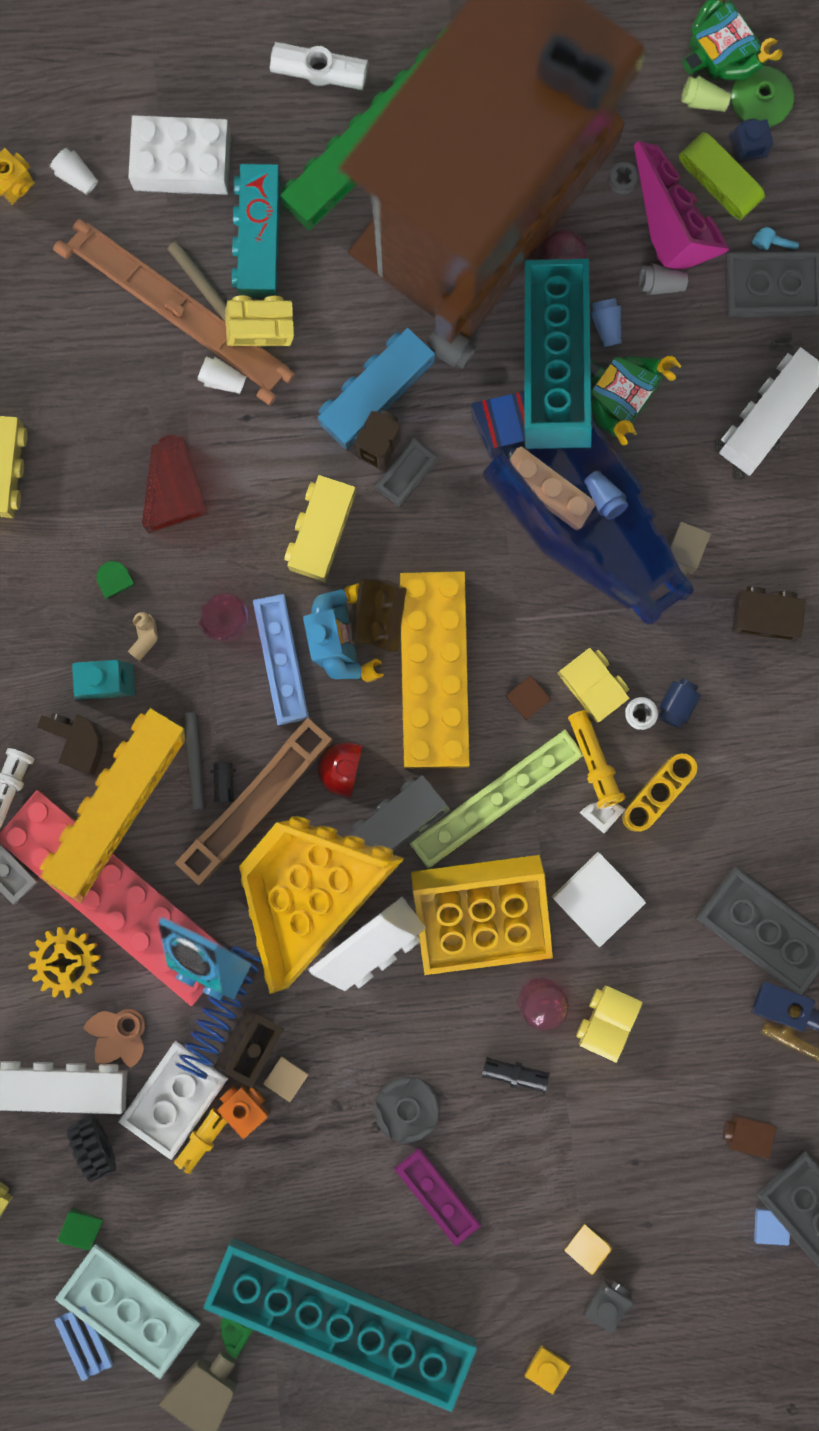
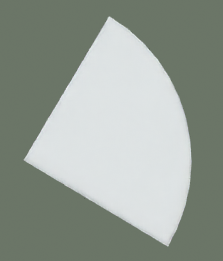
M596 802L586 806L579 813L605 834L624 812L625 808L615 804L599 809Z

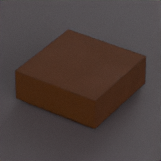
M531 675L505 696L526 721L551 700Z

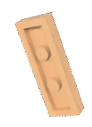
M522 446L516 449L500 474L575 530L581 529L595 507L593 499Z

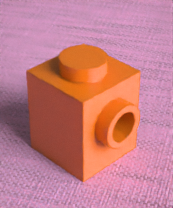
M244 1084L237 1089L233 1085L219 1098L223 1104L217 1111L243 1140L270 1115V1112L262 1104L265 1102L264 1097L255 1087L248 1089Z

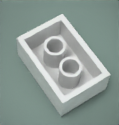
M132 116L128 178L133 190L228 195L231 132L227 119Z

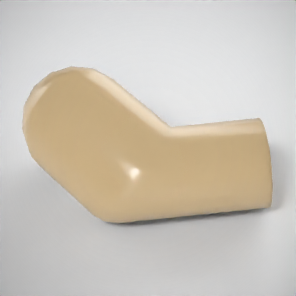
M139 612L133 618V625L136 626L138 640L128 650L139 662L158 640L156 621L152 615L145 612Z

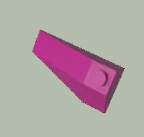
M637 141L634 144L651 242L657 251L656 256L659 262L664 267L685 270L725 254L729 247L717 224L711 216L703 217L695 206V203L699 201L693 192L689 193L684 187L680 186L678 183L680 174L660 147L655 144Z

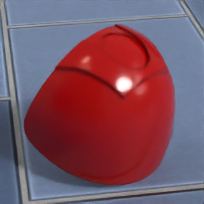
M350 742L338 743L328 748L322 754L318 763V775L321 783L329 792L340 797L352 799L363 745Z

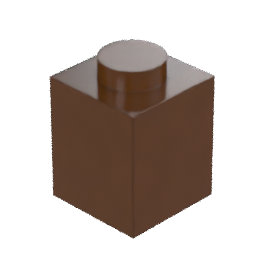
M732 1113L731 1121L726 1120L723 1139L726 1140L725 1145L730 1150L770 1159L777 1126L768 1121Z

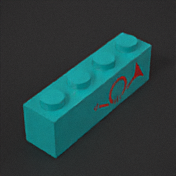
M240 164V175L234 176V193L239 195V206H234L233 223L235 226H239L238 237H233L232 241L233 256H238V267L232 268V287H237L239 296L245 295L251 298L278 296L279 166L272 164Z

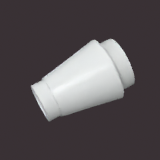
M68 148L60 151L50 165L55 171V176L82 191L85 195H88L98 184V180L75 151L71 152Z
M206 356L197 380L203 382L205 387L240 394L247 376L242 375L217 357L212 359Z
M639 697L633 699L627 705L625 715L632 727L644 730L655 724L658 718V710L653 701L648 698ZM636 710H640L643 713L644 718L642 721L634 718L633 713Z

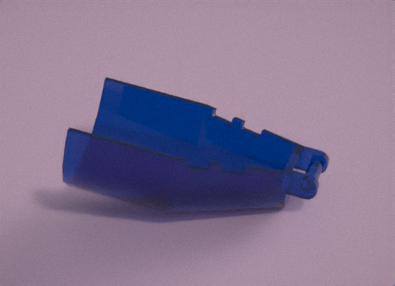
M592 419L591 447L537 448L528 452L591 499L592 497L584 481L591 473L600 471L626 495L628 507L623 513L613 519L608 520L605 516H601L595 506L581 529L575 530L547 509L503 451L483 471L485 481L542 554L627 610L633 608L644 623H655L660 619L661 613L679 600H686L693 594V586L681 571L665 535H659L653 522V518L656 515L652 507L647 508L640 493L644 490L640 480ZM665 584L670 591L654 602L650 595Z

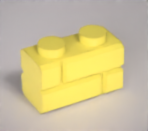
M245 295L236 296L233 300H228L225 309L227 346H290L294 338L292 301H283L281 296H268L264 301H257Z

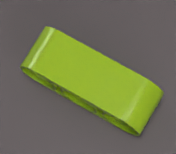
M702 132L678 154L679 160L685 169L736 219H743L765 198V193L761 186L706 132Z

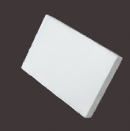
M177 1040L119 1120L121 1125L170 1160L176 1155L229 1079L228 1076L214 1066L187 1058L185 1059L208 1074L206 1080L177 1067L175 1063H180L193 1069L179 1058L180 1054L204 1060Z

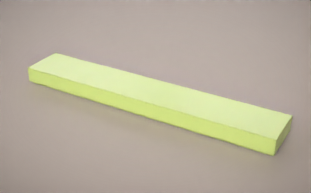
M566 729L427 829L410 845L429 869L583 757L582 751Z

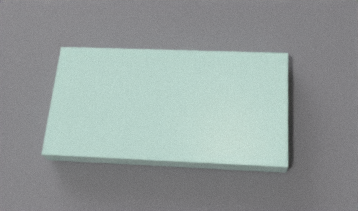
M97 1243L55 1298L57 1302L159 1379L162 1378L201 1323ZM85 1306L88 1315L80 1307Z

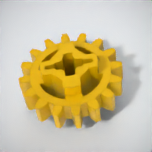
M58 927L57 936L51 930L45 932L47 941L36 940L35 943L40 948L39 951H31L29 953L31 957L36 958V963L28 965V969L37 970L38 973L32 978L33 982L42 980L44 983L40 990L44 992L52 988V997H58L61 991H64L65 997L70 998L72 997L73 989L78 994L85 992L83 983L87 985L94 984V980L90 977L91 973H100V969L94 966V962L100 960L101 956L93 955L92 950L98 945L96 943L88 945L86 941L89 934L84 933L78 937L77 928L75 927L71 928L68 934H66L64 927ZM71 942L77 944L84 954H79L72 949ZM55 943L53 954L50 958L44 959L47 950ZM64 956L66 959L78 960V962L67 966L66 970L64 966H59V964L52 965L53 962H57ZM80 966H85L81 977L74 982L75 972ZM50 970L58 976V982L51 979L46 971Z

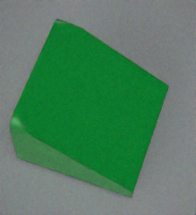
M73 1207L67 1215L57 1242L91 1251L104 1219Z

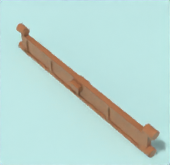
M78 219L73 226V230L77 232L67 244L62 240H58L55 243L53 250L59 255L68 259L73 252L262 387L256 396L269 406L277 397L276 394L271 392L281 380L289 384L294 378L295 373L288 366L260 346H227L226 322L89 223Z

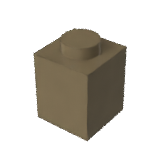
M680 522L675 530L663 563L669 564V570L677 574L687 575L688 572L693 574L699 566L711 533Z

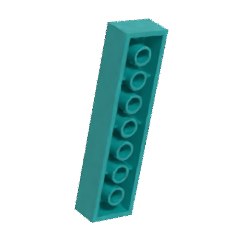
M232 1238L203 1308L450 1412L454 1408L477 1349L476 1339L235 1238Z

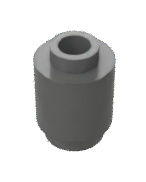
M436 328L427 342L437 358L454 368L458 366L465 369L476 350V347L470 344L471 340L459 333L451 344L436 333Z

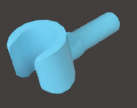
M768 227L757 232L752 241L753 246L763 251H767L771 243L795 251L799 246L797 242L780 238Z

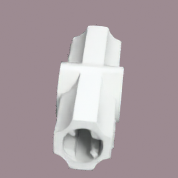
M275 42L270 63L271 72L308 79L316 86H324L329 83L363 90L365 86L368 60L333 54L322 46H314L308 49ZM318 62H322L327 65L324 69L316 70L312 68V66Z

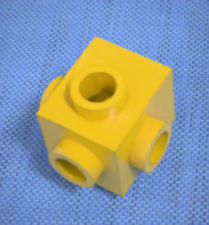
M5 148L0 152V197L3 195L13 205L20 197L27 193L34 184V181L28 172L30 165L18 153L13 156Z

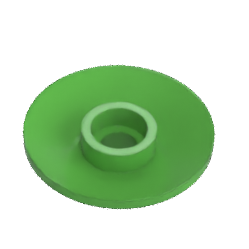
M768 66L762 67L745 80H736L731 92L732 107L742 121L753 118L759 121L768 119L769 127L782 122L790 113L794 102V91L789 79L781 71ZM766 89L770 92V95L763 96L759 90Z

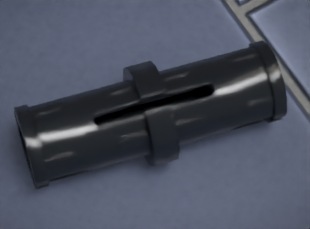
M486 1057L482 1078L509 1083L512 1088L520 1086L546 1093L550 1072L522 1066L520 1062L512 1064Z

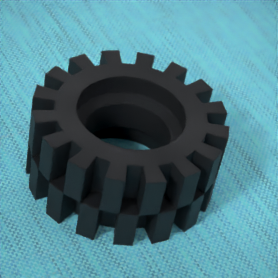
M91 1116L67 1128V1137L70 1140L69 1145L74 1152L72 1154L74 1159H77V1165L79 1169H82V1174L88 1181L93 1182L117 1170L112 1146L108 1142L107 1134H104L102 1125H100L95 1116Z

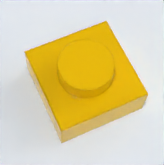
M541 1345L524 1375L553 1395L570 1368V1363Z

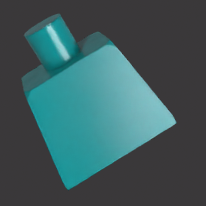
M121 660L72 663L75 701L136 696L134 664ZM121 672L123 674V683L121 680Z

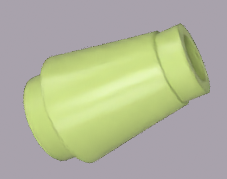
M700 76L697 78L689 77L685 84L681 101L688 104V108L725 112L730 102L731 93L725 92V90Z

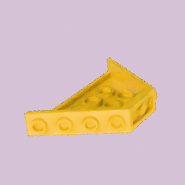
M292 816L290 820L277 822L239 866L241 884L245 890L249 906V917L252 920L257 939L256 946L260 952L264 968V979L270 994L288 989L404 858L393 855V850L390 848L365 845V840L362 838L337 835V830L334 828L309 825L310 820L303 817Z

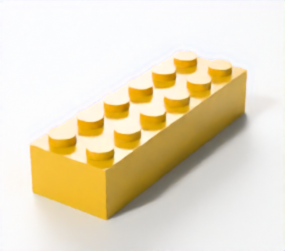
M465 572L400 573V585L406 588L401 623L404 769L469 768Z
M151 708L146 715L141 713L131 727L134 733L128 743L124 740L120 743L113 755L116 759L110 770L105 768L101 772L95 783L98 789L92 798L87 796L82 801L77 810L80 816L74 826L71 824L66 826L59 838V841L62 843L55 854L50 852L40 867L44 871L40 877L47 884L80 904L186 741L184 728Z

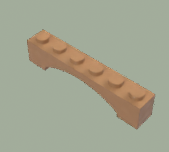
M307 718L289 737L283 747L253 782L195 840L175 864L198 885H204L329 748L333 740Z

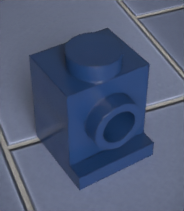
M753 118L742 121L739 126H736L735 131L729 133L735 161L738 164L766 158L773 145L768 119L759 121Z

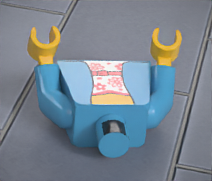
M359 583L349 585L344 590L340 589L317 596L313 601L311 614L303 617L312 661L324 668L328 676L333 679H359L362 677L365 682H372L383 677L384 674H377L374 670V667L382 664L379 659H374L360 666L355 643L352 641V628L347 605L345 604L357 603Z

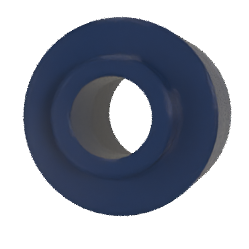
M682 678L679 683L672 681L658 708L660 710L658 718L673 727L681 729L683 723H688L701 698V695L696 692L698 686Z

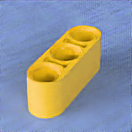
M681 753L672 756L663 764L625 807L622 813V822L627 829L639 832L647 830L653 825L695 777L697 764L694 758L688 754ZM676 760H682L688 766V773L684 778L676 776L673 772V764ZM655 784H661L667 790V797L663 802H658L652 797L651 790ZM634 808H640L645 812L646 821L641 826L634 825L630 820V813Z

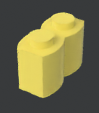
M588 648L561 669L558 675L597 724L630 699L626 694L629 688L620 676L613 677L606 667L610 664L599 650L593 652L591 648Z
M604 985L602 991L596 989L589 1007L594 1009L589 1021L586 1019L582 1020L576 1037L580 1038L579 1046L617 1062L643 1002Z

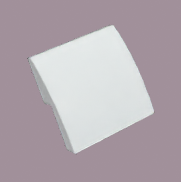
M599 852L551 896L598 947H601L646 903Z

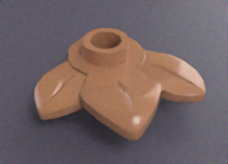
M124 1009L117 1014L110 1011H102L91 1017L83 1027L89 1034L99 1037L95 1047L96 1063H109L121 1057L124 1063L131 1068L141 1059L144 1052L141 1035L145 1030V1020L139 1011ZM126 1019L134 1021L135 1027L132 1031L124 1028V1021Z

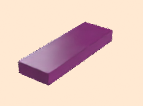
M420 1147L394 1167L397 1174L455 1247L481 1227V1223Z

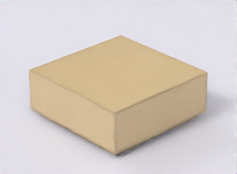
M282 1056L263 1085L288 1102H291L309 1074Z

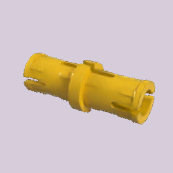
M215 1108L211 1109L210 1114L197 1131L193 1130L189 1137L191 1140L178 1158L174 1160V1164L179 1169H182L183 1166L185 1167V1173L191 1174L206 1151L210 1152L214 1146L213 1141L225 1124L228 1123L221 1114L218 1115L219 1112Z

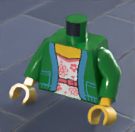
M707 0L700 8L691 27L692 36L689 47L692 53L682 59V65L691 76L704 68L712 80L719 78L724 80H745L764 67L766 60H779L782 57L783 51L778 49L770 55V47L778 41L769 38L761 45L731 0L727 2L725 0Z
M642 356L615 357L607 369L591 359V383L595 385L591 391V412L597 426L607 433L617 436L621 445H627L628 441L624 435L626 433L637 435L633 422L660 385L663 378L659 375L663 374L669 381L676 379L675 374L669 371L674 366L681 368L676 358L673 356H666L663 359Z

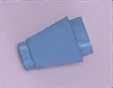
M607 299L591 304L593 311L590 314L603 343V348L622 344L621 306H618L617 299Z
M600 471L591 473L585 479L584 483L587 485L601 516H605L606 519L610 520L626 510L628 507L626 495Z

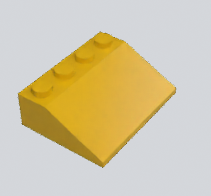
M540 855L411 872L416 915L426 927L419 934L424 975L553 958L545 875Z

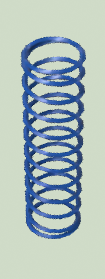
M232 946V950H230V952L249 963L251 962L242 956L262 963L261 958L239 947ZM254 964L248 970L255 973L259 972L258 967ZM245 976L247 980H243V983H254L249 976ZM240 986L239 990L242 992L238 991L237 994L248 995L247 991ZM207 996L209 1001L229 1014L206 1007L202 1008L205 1014L223 1026L197 1019V1024L216 1037L198 1031H190L194 1038L209 1048L189 1042L184 1043L186 1048L204 1060L180 1054L179 1058L193 1069L180 1063H175L177 1067L204 1080L207 1079L208 1074L185 1058L209 1066L214 1065L210 1059L192 1047L214 1054L220 1053L217 1048L197 1035L218 1042H225L221 1035L204 1024L227 1031L231 1030L228 1024L210 1012L231 1019L237 1018L232 1011L216 1002L219 1001L231 1006L242 1007L241 1002L235 998L234 1000L231 999L235 1002L233 1003L224 999L218 1000L212 996Z

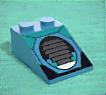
M161 917L158 925L168 968L178 972L175 979L191 987L194 986L195 982H198L205 986L202 992L218 1000H221L223 995L234 1000L252 964L220 945Z

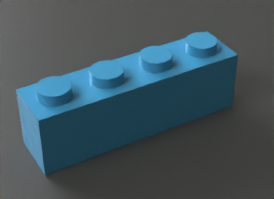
M408 327L402 333L397 331L386 343L387 348L379 356L377 354L371 356L363 366L365 370L357 378L355 376L349 378L341 388L342 393L335 400L331 398L326 401L319 409V425L346 451L355 443L361 429L365 428L364 424L371 411L379 413L382 410L386 411L435 362V353Z

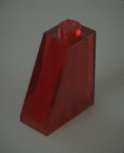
M168 435L160 438L158 444L152 445L142 524L147 533L209 514L183 436Z

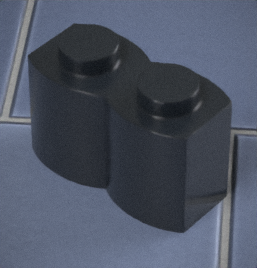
M552 34L539 55L538 77L550 88L568 92L569 96L582 107L592 110L599 109L611 90L615 74L614 68L602 57L591 53H584L581 47L570 38Z

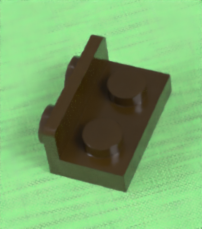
M361 579L352 641L355 643L372 644L385 651L397 652L406 588L389 580Z

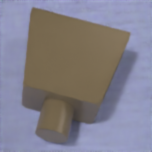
M220 1352L212 1365L199 1358L165 1393L159 1406L194 1431H217L237 1387V1383L228 1377L237 1362L225 1352Z

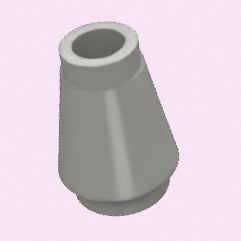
M651 263L649 266H642L639 275V289L642 292H646L647 295L685 292L688 284V274L686 272Z

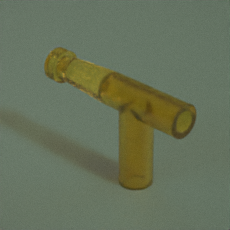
M792 1005L788 1015L797 1018L800 1015V1008ZM765 1022L761 1029V1034L790 1049L814 1058L819 1063V1050L794 1036V1029L784 1025L780 1029Z

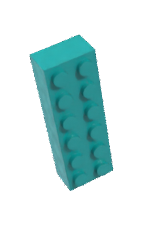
M589 259L525 260V448L591 447Z

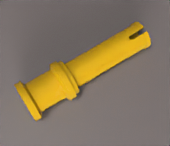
M582 710L573 713L568 717V720L571 723L589 769L587 780L588 783L593 784L599 800L597 802L598 808H607L622 802L626 797L624 793H620L614 778L615 769L606 762L588 716V711Z

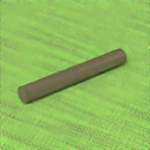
M177 241L171 243L167 248L168 251L226 322L225 309L227 304L180 244Z

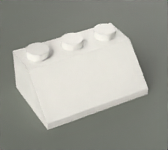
M401 897L312 966L309 971L312 975L343 991H346L354 984L359 989L374 977L371 973L373 969L378 966L381 970H384L397 960L394 953L401 948L406 953L421 941L418 935L426 927L405 899Z

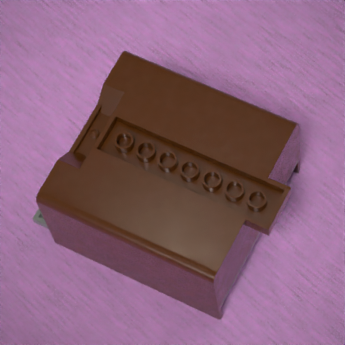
M468 0L339 167L341 173L373 195L372 200L374 204V219L348 251V254L436 319V333L452 344L459 333L470 339L525 267V260L532 258L619 144L625 123L616 111L617 103L639 74L645 53L644 46L638 39L584 0ZM552 34L570 38L581 47L584 53L598 55L614 68L615 74L611 90L598 110L582 107L569 96L568 92L552 89L538 77L539 55Z

